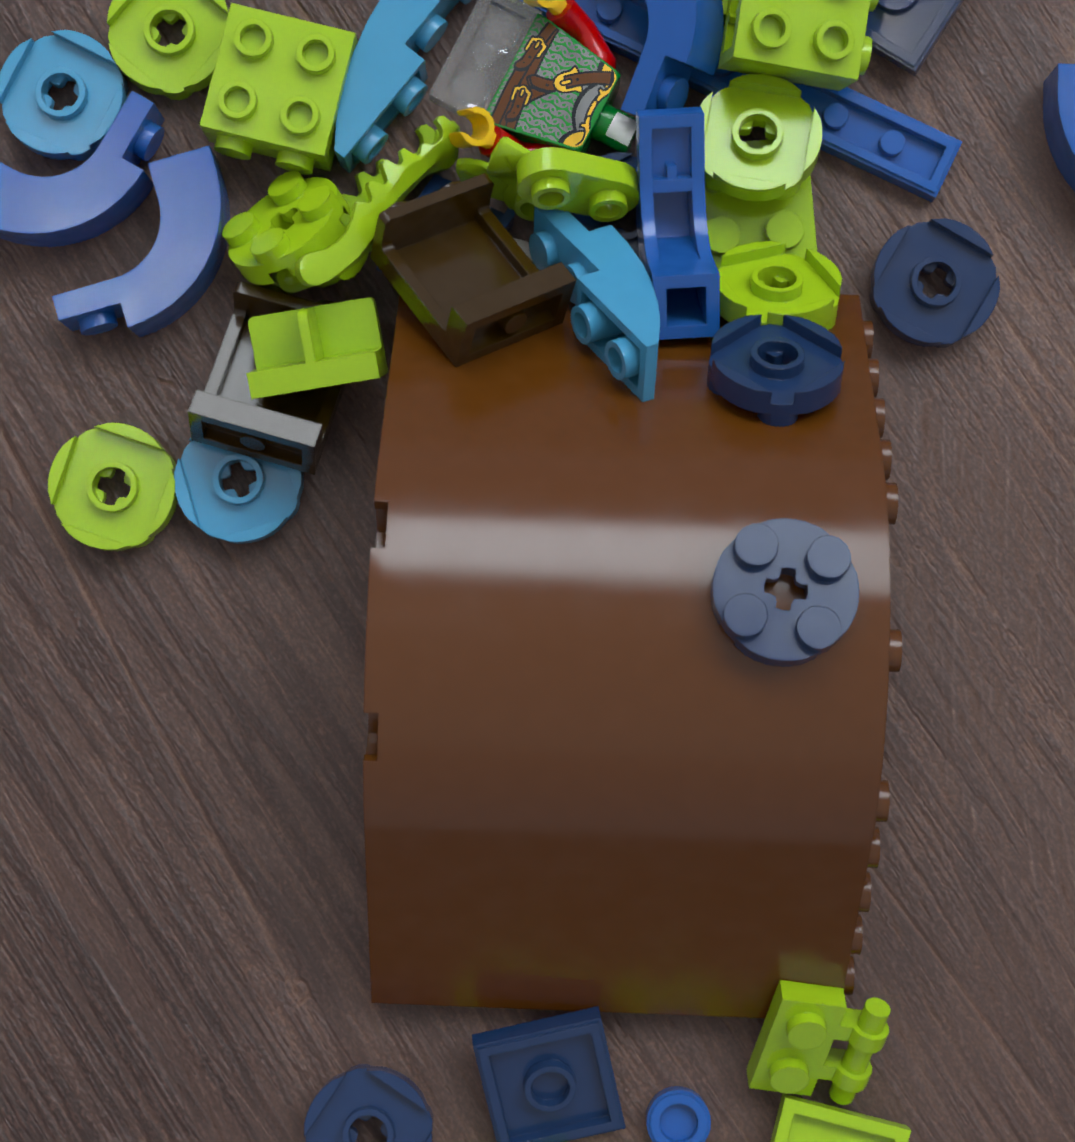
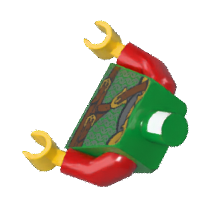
M523 0L529 6L547 8V18L540 14H537L488 109L472 107L457 111L458 115L469 119L473 131L471 137L464 132L450 133V143L461 149L478 146L480 153L489 159L502 137H509L530 151L546 147H558L587 153L592 141L596 140L617 152L627 153L636 137V118L611 106L619 91L621 75L616 70V58L593 20L575 0Z

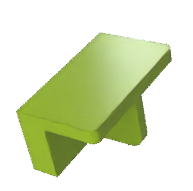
M372 297L259 315L248 320L256 364L255 370L246 373L251 399L377 379L388 373L376 301Z

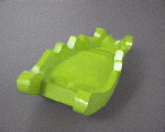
M438 116L433 121L437 127L436 130L427 124L420 125L415 130L420 142L416 153L403 148L398 151V164L380 159L376 162L375 176H371L364 171L357 173L355 181L359 192L358 195L342 194L350 207V215L343 212L340 218L346 228L344 234L326 249L306 254L298 259L295 265V277L290 274L287 268L272 273L271 278L275 282L272 285L280 287L290 295L313 286L323 288L335 284L339 280L353 278L361 270L369 252L372 250L379 214L394 203L404 201L406 196L426 176L445 171L454 165L458 158L459 148L450 143L449 135L453 132H460V126L445 116Z

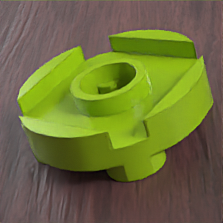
M112 0L107 18L111 55L122 73L140 89L151 94L164 95L171 100L186 99L193 92L200 91L211 83L229 8L225 0ZM181 19L186 23L182 29L185 38L179 44L170 43L166 47L158 44L162 36L156 27L160 22L164 20L168 24L173 25Z
M747 74L730 80L729 87L718 91L713 97V92L710 93L700 105L704 112L705 184L709 188L720 190L731 197L745 201L785 200L793 197L799 191L801 183L814 170L822 143L821 118L815 107L812 112L809 104L801 98L802 91L791 82L777 76ZM759 126L765 128V138L775 141L771 145L763 146L762 149H754L748 147V143L742 141L739 135H750L752 127Z
M293 170L278 176L270 184L268 195L258 201L247 212H242L231 218L225 224L222 236L229 244L228 255L247 281L257 285L273 284L275 282L270 277V273H276L287 268L290 274L295 277V265L298 259L306 254L324 250L335 243L346 230L340 218L343 212L350 215V207L336 185L329 179L322 177L304 179L299 171Z
M760 241L734 247L721 257V264L718 269L720 273V315L728 322H731L741 317L762 314L761 325L773 324L780 326L783 324L784 315L796 316L815 322L829 330L836 322L842 283L841 273L831 260L819 252L806 248L805 258L797 255L785 254L786 243Z
M122 423L94 426L96 427L95 429L87 430L79 437L74 436L55 456L48 477L50 501L55 507L58 518L63 523L62 526L76 540L101 550L123 551L148 545L168 525L178 503L174 480L176 463L154 437L139 428ZM116 470H122L125 472L124 483L130 486V492L126 498L119 497L115 505L105 504L106 493L98 489V483L101 477L112 478Z

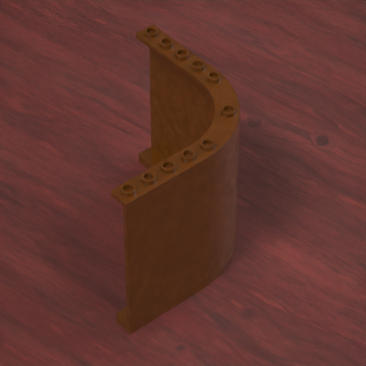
M840 294L836 322L829 329L838 338L842 346L841 360L844 362L840 393L823 408L806 414H798V419L794 424L776 427L763 423L758 418L756 412L740 408L709 390L707 376L713 337L659 340L654 399L642 402L621 380H617L611 374L608 366L587 345L582 344L577 339L571 324V310L575 306L572 302H569L563 323L459 367H455L399 295L375 485L374 506L376 509L377 535L376 547L370 548L365 644L364 713H368V739L366 754H364L363 807L371 1003L579 1011L599 1006L600 1012L766 1018L779 980L844 988L845 995H852L855 969L854 959L850 954L860 955L863 942L862 917L858 913L869 912L871 905V876L867 868H878L880 860V831L878 827H875V823L887 822L889 815L888 780H881L889 672H899L902 662L901 630L890 629L889 525H894L897 519L898 486L897 483L886 482L891 472L892 447L890 439H880L883 437L885 428L884 398H876L879 387V360L871 358L874 328L872 321L863 320L860 296ZM720 315L721 328L729 322ZM778 518L806 521L824 529L829 535L840 538L847 544L851 552V562L857 572L859 581L858 608L846 634L829 651L818 655L814 660L805 664L792 667L766 665L745 656L733 645L735 641L725 633L721 623L720 625L718 624L711 605V582L722 552L736 538L743 527L752 523H762ZM781 574L777 582H765V593L776 596V608L789 610L794 599H805L804 589L795 586L794 577Z

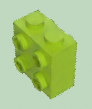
M728 0L718 69L745 74H768L793 83L841 91L856 82L859 75H864L868 68L872 53V38L865 36L868 13L875 10L879 0Z
M231 3L199 125L208 141L215 143L213 149L223 155L241 160H250L252 152L276 158L275 165L287 171H299L300 174L311 175L314 167L331 171L335 156L336 117L350 61L358 43L356 33Z

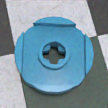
M72 30L51 31L54 35L44 36L35 42L30 38L12 51L0 72V103L2 104L6 123L11 132L23 145L41 156L56 160H88L102 142L127 99V81L109 51L88 35ZM67 81L75 82L73 92L78 97L76 102L72 106H65L62 110H54L55 101L48 95L49 89L52 86L63 88Z
M191 438L189 439L191 442L184 449L181 459L178 458L175 467V493L185 516L206 534L235 544L253 543L274 535L281 530L288 520L296 515L304 488V473L302 471L192 441ZM240 462L244 470H255L257 480L249 485L250 493L243 497H239L234 489L225 490L222 480L231 476L230 466Z

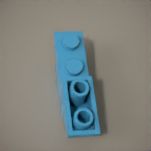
M379 0L353 52L336 117L334 151L340 166L348 173H351L360 161L365 165L369 164L387 142L389 135L385 130L399 113L408 116L422 101L428 90V86L424 83L428 76L425 60L417 52L419 49L425 53L430 51L440 40L448 26V22L445 20L446 16L459 1L463 4H468L471 0Z
M534 206V233L529 238L530 255L539 270L562 262L576 279L570 302L575 304L571 310V324L577 339L582 344L587 345L608 366L611 374L617 380H621L642 402L654 399L660 336V314L656 293L643 263L629 243L612 225L588 231L570 212L557 209L544 210Z

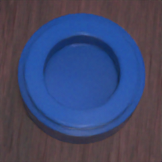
M672 1086L659 1091L651 1099L646 1110V1126L653 1142H705L711 1128V1117L706 1103L698 1093L687 1087Z

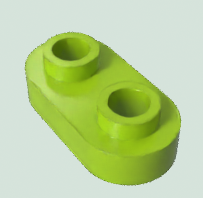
M546 147L526 153L516 164L517 191L519 196L524 201L540 209H557L590 216L594 220L601 222H611L621 219L638 204L637 172L631 165L625 162L564 148Z

